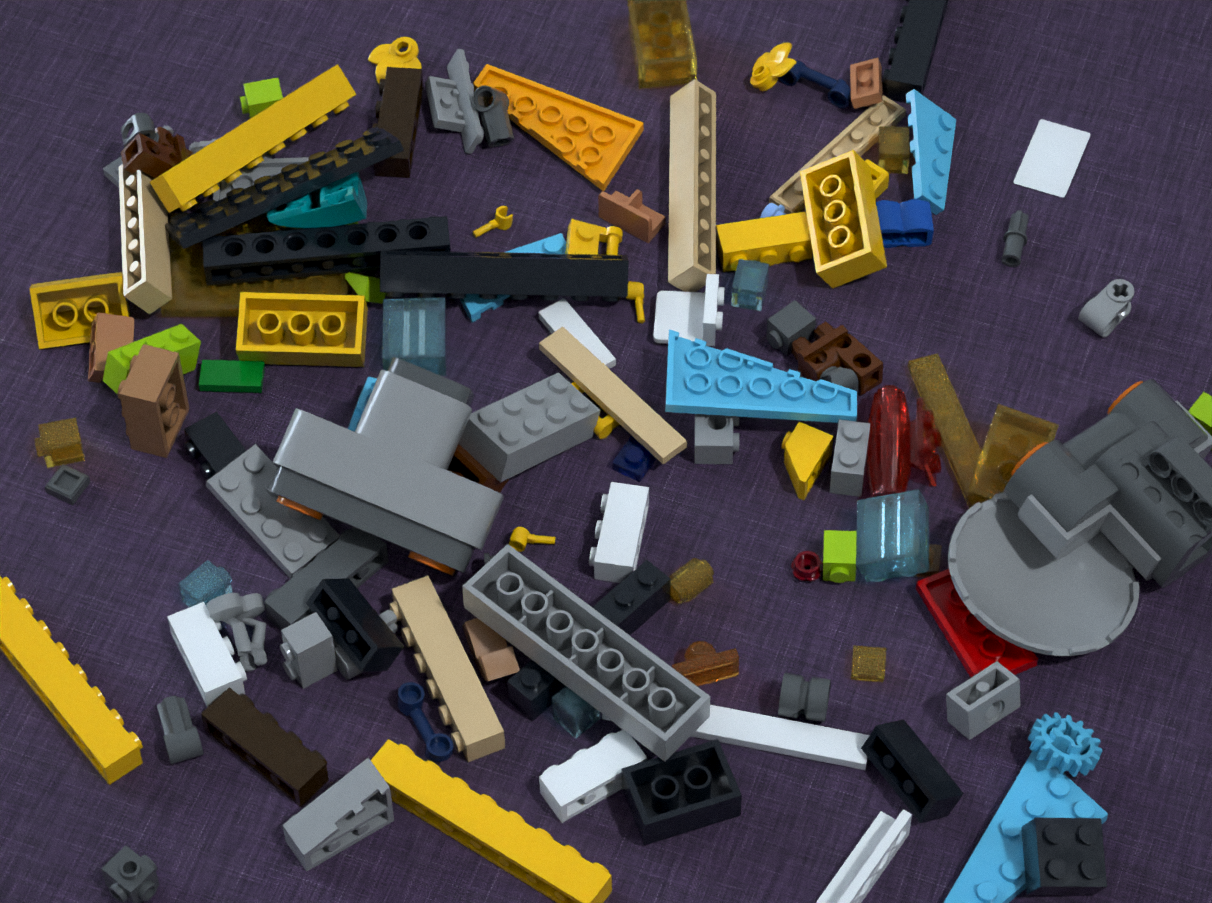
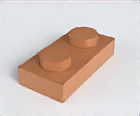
M879 58L850 65L851 102L854 109L864 106L869 107L883 102L882 66Z

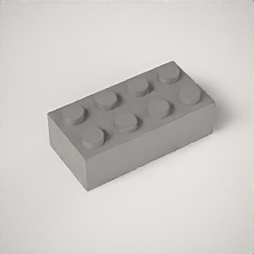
M556 373L471 413L458 444L501 483L592 438L600 409L560 373Z

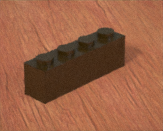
M387 67L385 79H380L379 95L382 96V101H377L376 119L379 120L378 123H373L372 128H383L398 138L404 151L374 164L375 176L410 178L424 90L422 69Z
M229 687L201 713L204 730L300 807L329 781L326 759L318 751L313 750L311 752L303 746L301 739L292 731L287 733L279 727L278 722L271 714L267 712L263 714L256 709L252 700L245 694L241 693L239 695Z

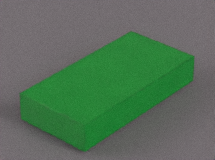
M202 360L199 389L200 391L262 393L265 373L264 361Z

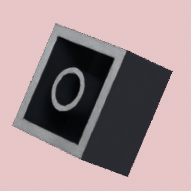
M1035 817L1021 827L1027 895L1093 896L1107 887L1101 818Z

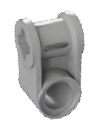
M1124 279L1111 281L1095 298H1092L1085 304L1078 320L1101 337H1107L1131 312L1130 301L1134 297L1133 285Z

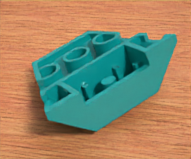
M355 172L268 211L267 218L269 222L285 227L320 228L340 226L366 219L367 199L359 172Z

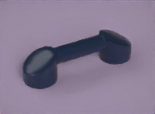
M796 60L797 63L785 75L778 78L783 84L788 86H794L802 77L830 90L828 92L829 101L838 108H846L851 102L850 87L843 79L836 80L806 67L803 62Z
M414 682L402 684L398 689V708L405 716L411 717L426 744V758L433 762L448 760L453 753V741L445 734L434 733L422 711L425 695L424 689Z

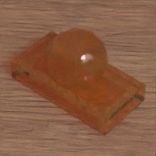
M706 641L691 643L685 652V661L672 664L673 669L696 686L739 675V655L736 648L717 653L712 644Z

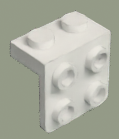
M707 274L705 293L659 291L657 293L653 339L656 343L668 344L670 329L679 332V337L695 341V338L706 341V346H715L716 330H722L723 312L717 311L718 306H724L725 287H719L718 274Z

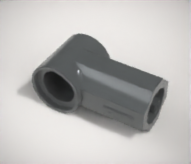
M480 86L473 93L472 103L474 108L480 112L488 146L497 147L510 144L514 139L507 112L509 107L507 94L490 86ZM493 96V101L489 106V100Z
M175 695L164 698L157 705V709L165 733L163 738L170 763L175 764L204 755L196 726L193 727L185 698Z

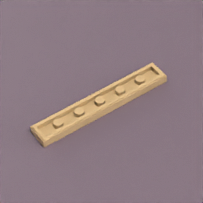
M882 95L883 102L876 103L865 110L769 197V203H774L778 206L782 204L785 207L784 213L786 214L802 211L805 208L800 171L851 150H854L861 157L905 117L906 109L885 95Z
M563 326L539 342V350L662 464H665L687 448V440Z

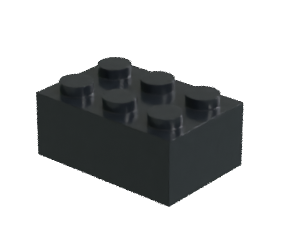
M718 739L674 752L666 761L657 757L621 768L622 791L644 845L741 816L742 795Z

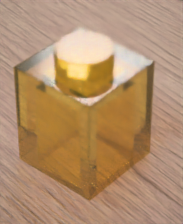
M879 126L878 166L888 173L908 174L910 155L909 127Z
M76 417L38 425L40 437L34 438L38 457L44 456L47 468L85 461Z

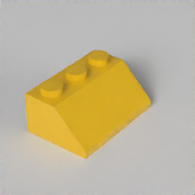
M123 272L31 284L29 288L39 349L90 342L91 323L97 313L130 317L128 299L123 294Z

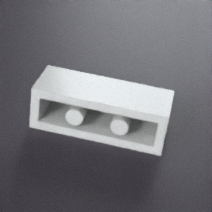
M611 482L609 494L602 495L600 512L604 513L603 521L597 520L595 539H598L597 547H591L589 566H594V579L621 583L636 570L649 508V487Z
M199 603L167 616L171 635L207 708L229 687L239 695L241 693L245 694L243 681L247 680L245 670L240 661L234 662L232 655L235 653L232 644L227 636L221 637L219 630H222L221 623L210 617L205 603Z
M623 729L617 733H609L598 744L589 749L577 751L571 759L559 766L553 765L547 768L539 776L540 794L561 823L621 790V768L647 761V756L632 736Z

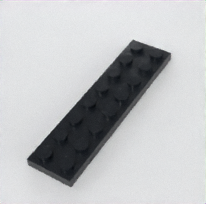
M371 128L362 134L363 137L354 141L349 139L339 142L335 146L336 149L327 153L322 151L312 154L308 158L309 161L299 165L296 163L287 165L281 169V173L272 177H260L254 181V185L248 188L233 189L226 194L227 197L221 200L206 201L199 205L198 210L189 214L187 212L179 213L173 216L171 222L166 223L165 226L169 236L182 249H185L404 151L402 144L398 138L383 128Z

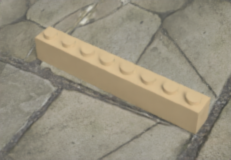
M695 79L670 96L668 283L684 292L698 291L706 285L707 274H716V92Z

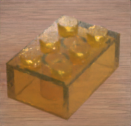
M627 0L628 29L639 89L688 84L694 79L697 80V56L686 0Z

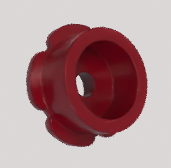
M803 551L792 561L791 568L794 570L793 575L800 581L811 582L820 577V572L823 571V563L816 553Z

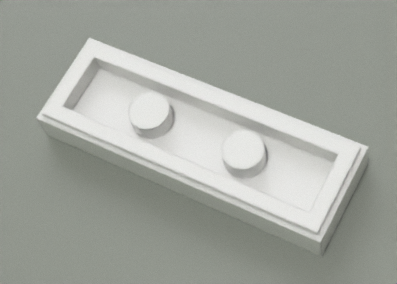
M564 298L538 312L540 321L551 334L563 326L609 369L616 366V358Z

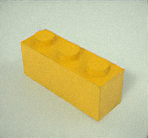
M806 212L716 225V247L723 272L741 271L747 268L812 259L813 251Z

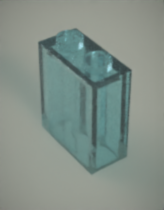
M445 297L383 299V370L388 371L393 357H396L440 376H446L447 314Z
M919 489L857 500L856 566L866 582H881L889 578L911 577L918 573L929 572V506Z

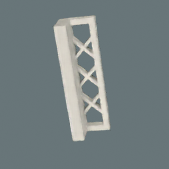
M902 810L897 819H894L880 811L816 903H862L909 836L912 814Z

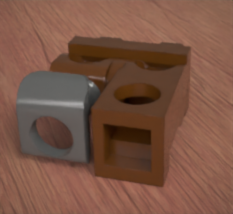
M146 113L134 114L121 127L124 149L121 151L123 168L131 174H134L139 169L156 178L194 154V152L186 149L184 137L179 134L173 137L172 133L163 127L155 129L151 117ZM134 126L131 135L127 138L129 130Z
M825 321L817 326L814 331L815 342L810 343L802 336L792 342V354L798 360V372H801V375L813 381L822 379L855 390L860 396L882 383L883 362L854 336L848 334V330L843 325L835 329Z

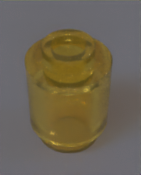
M692 558L669 576L671 578V598L678 604H682L684 601L690 602L714 582L712 577L714 571L710 564L704 559Z

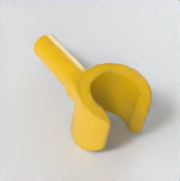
M498 207L495 219L472 231L475 238L495 228L508 230L513 221V214L506 216L508 207Z
M629 281L626 299L635 300L637 322L644 323V285L640 282Z
M517 527L512 531L509 545L518 552H522L525 550L527 543L555 545V537L530 534L526 528Z

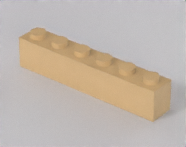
M122 164L118 167L123 294L125 298L148 314H151L172 300L169 232L165 226L168 223V211L150 184V181L155 178L139 169L134 174H131L124 170Z
M429 576L393 588V602L389 603L390 610L394 612L397 616V621H401L404 627L401 629L406 646H413L416 652L413 657L419 673L425 672L428 677L426 686L431 698H438L441 705L438 707L443 724L445 726L450 724L454 732L451 733V739L456 751H463L467 762H471L505 749L504 730Z

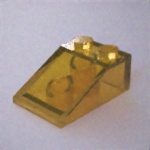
M998 404L984 438L968 493L988 500L992 499L995 494L1003 493L1004 488L1012 477L1011 473L1016 464L1039 444L1053 441L1059 425Z

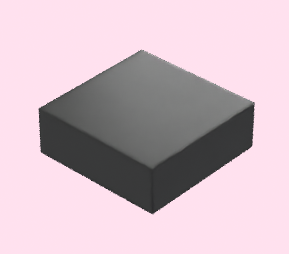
M62 464L46 484L45 490L47 494L74 505L90 484V478L88 475Z

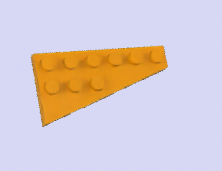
M489 64L485 65L473 82L474 92L480 86L486 85L507 94L509 98L507 110L509 119L602 191H605L644 131V123ZM493 96L489 100L490 105L493 101Z

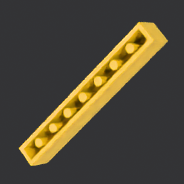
M337 64L150 181V184L169 213L177 208L184 212L198 203L195 197L201 193L206 198L220 189L217 183L223 179L226 183H229L242 175L239 170L245 165L248 169L253 168L264 161L261 156L268 151L270 155H273L286 147L283 141L290 137L292 142L307 133L305 127L309 124L315 128L329 119L326 114L331 110L334 114H337L350 106L347 100L355 96L356 93Z
M6 576L4 578L0 577V650L109 785L143 763L140 753L143 745L133 731L128 733L124 729V721L114 708L111 710L107 708L104 704L106 700L98 687L94 686L91 688L86 682L88 680L80 665L75 664L73 666L68 660L70 658L63 644L61 642H53L50 638L52 636L45 622L43 620L37 622L32 616L34 612L25 598L18 599L15 595V587Z
M388 739L371 759L373 765L389 785L393 802L556 903H604L612 892V875L603 865L596 862L591 863L584 859L572 846L561 845L553 840V837L544 829H535L525 823V820L514 811L507 812L499 807L490 796L476 793L462 779L458 777L452 778L442 772L436 763L430 760L424 761L417 757L408 746L404 744L398 745Z

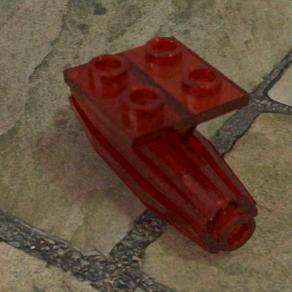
M885 385L879 388L874 393L868 423H871L866 469L873 503L885 509H892L901 506V503L905 501L911 467L923 470L930 487L936 486V473H941V460L939 454H937V447H941V434L939 428H934L933 411L927 410L923 398H917L916 419L910 421L906 396L903 390L898 389L894 385Z

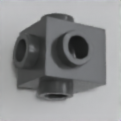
M126 845L101 868L105 884L109 887V892L120 903L125 901L127 903L148 901L154 896L159 886L156 873L158 868L155 863L146 855L140 857Z

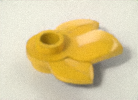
M400 37L394 40L392 44L379 45L374 48L368 57L369 62L377 65L375 73L378 84H380V79H385L387 67L422 69V65L417 58L419 53L418 45L410 37ZM404 47H408V49L405 52L399 51Z
M791 43L779 44L770 53L765 52L757 59L750 79V83L754 88H758L760 91L770 89L776 84L779 77L785 75L797 63L796 60L788 58L793 46Z

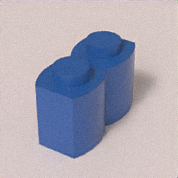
M911 199L902 203L888 200L876 202L884 248H893L900 245L923 247L932 244L934 228L930 202L918 199Z

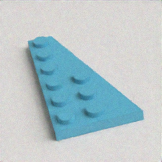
M669 329L665 412L838 423L839 419L857 420V391L822 379L813 381L800 377L801 372L791 369L785 372L773 368V363L728 348L721 351L706 346V341L695 338V341L679 337V332Z
M1032 751L944 903H1009L1025 890L1026 879L1021 827L1035 817L1101 818L1103 824L1107 820L1108 813L1064 773L1063 775L1059 774L1057 767L1053 766L1048 769L1046 767L1048 762L1046 760H1037L1036 757L1039 752Z

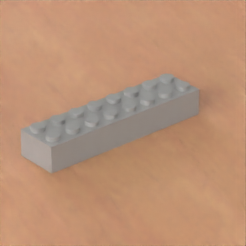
M509 544L500 550L462 586L465 609L663 761H666L710 717L711 696Z

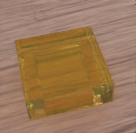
M853 645L851 680L884 682L886 648Z

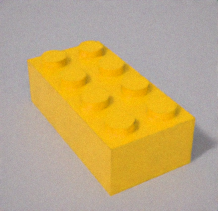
M851 150L800 171L816 273L829 286L835 288L887 268L870 166L854 150Z
M240 292L236 353L239 361H264V364L364 367L368 315L365 296Z

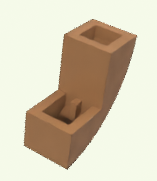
M478 618L466 621L462 625L475 663L485 681L488 682L520 671L513 647H507L506 640Z

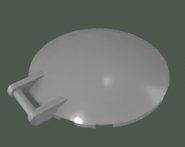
M1004 492L995 494L992 499L985 502H978L966 511L957 523L950 539L948 548L949 571L955 589L963 603L977 620L990 631L1004 640L1032 652L1053 656H1075L1104 648L1115 641L1128 627L1138 606L1139 582H1136L1133 572L1134 567L1102 533L1067 556L1057 560L1018 518L1017 514L1020 509Z

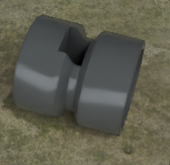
M784 673L778 716L797 718L800 714H804L806 720L825 723L831 679L812 677L809 681H805L803 675Z

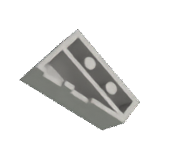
M367 758L283 824L285 841L306 872L394 821L390 787L371 760Z

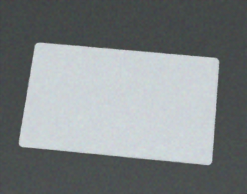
M1040 119L1013 183L1064 198L1091 134Z

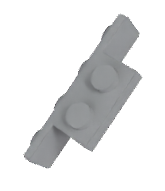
M457 49L447 66L449 79L429 76L425 82L434 128L461 132L465 153L472 154L476 146L482 142L484 130L480 125L479 111L474 108L472 103L474 85L470 80L469 63L466 61L464 50Z

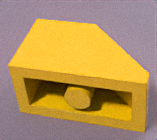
M798 422L793 432L788 431L781 447L785 450L784 464L799 499L805 500L832 455L833 435Z

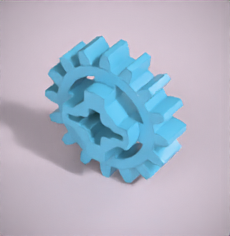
M1054 712L1051 718L1049 715L1043 714L1041 720L1037 718L1028 736V740L1032 742L1029 747L1030 750L1039 752L1036 759L1046 760L1048 762L1046 766L1048 769L1053 766L1057 767L1061 775L1065 771H1069L1073 777H1076L1078 772L1084 776L1087 775L1089 770H1094L1102 753V749L1098 747L1101 742L1100 739L1091 737L1094 731L1092 729H1084L1082 727L1083 721L1081 720L1077 723L1073 722L1070 715H1067L1066 718H1061L1058 713Z

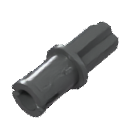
M1017 210L1016 213L1011 215L1008 231L1004 234L1003 238L1005 247L1001 260L1008 267H1017L1021 264L1023 246L1027 244L1028 240L1026 230L1029 216L1021 210Z

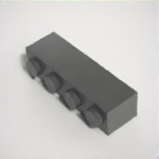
M353 527L352 529L345 530L334 544L327 549L321 550L311 563L305 568L298 569L287 583L280 588L274 589L264 601L267 619L282 630L313 614V611L306 602L322 579L349 578L356 588L360 587L389 562L387 544L380 538Z

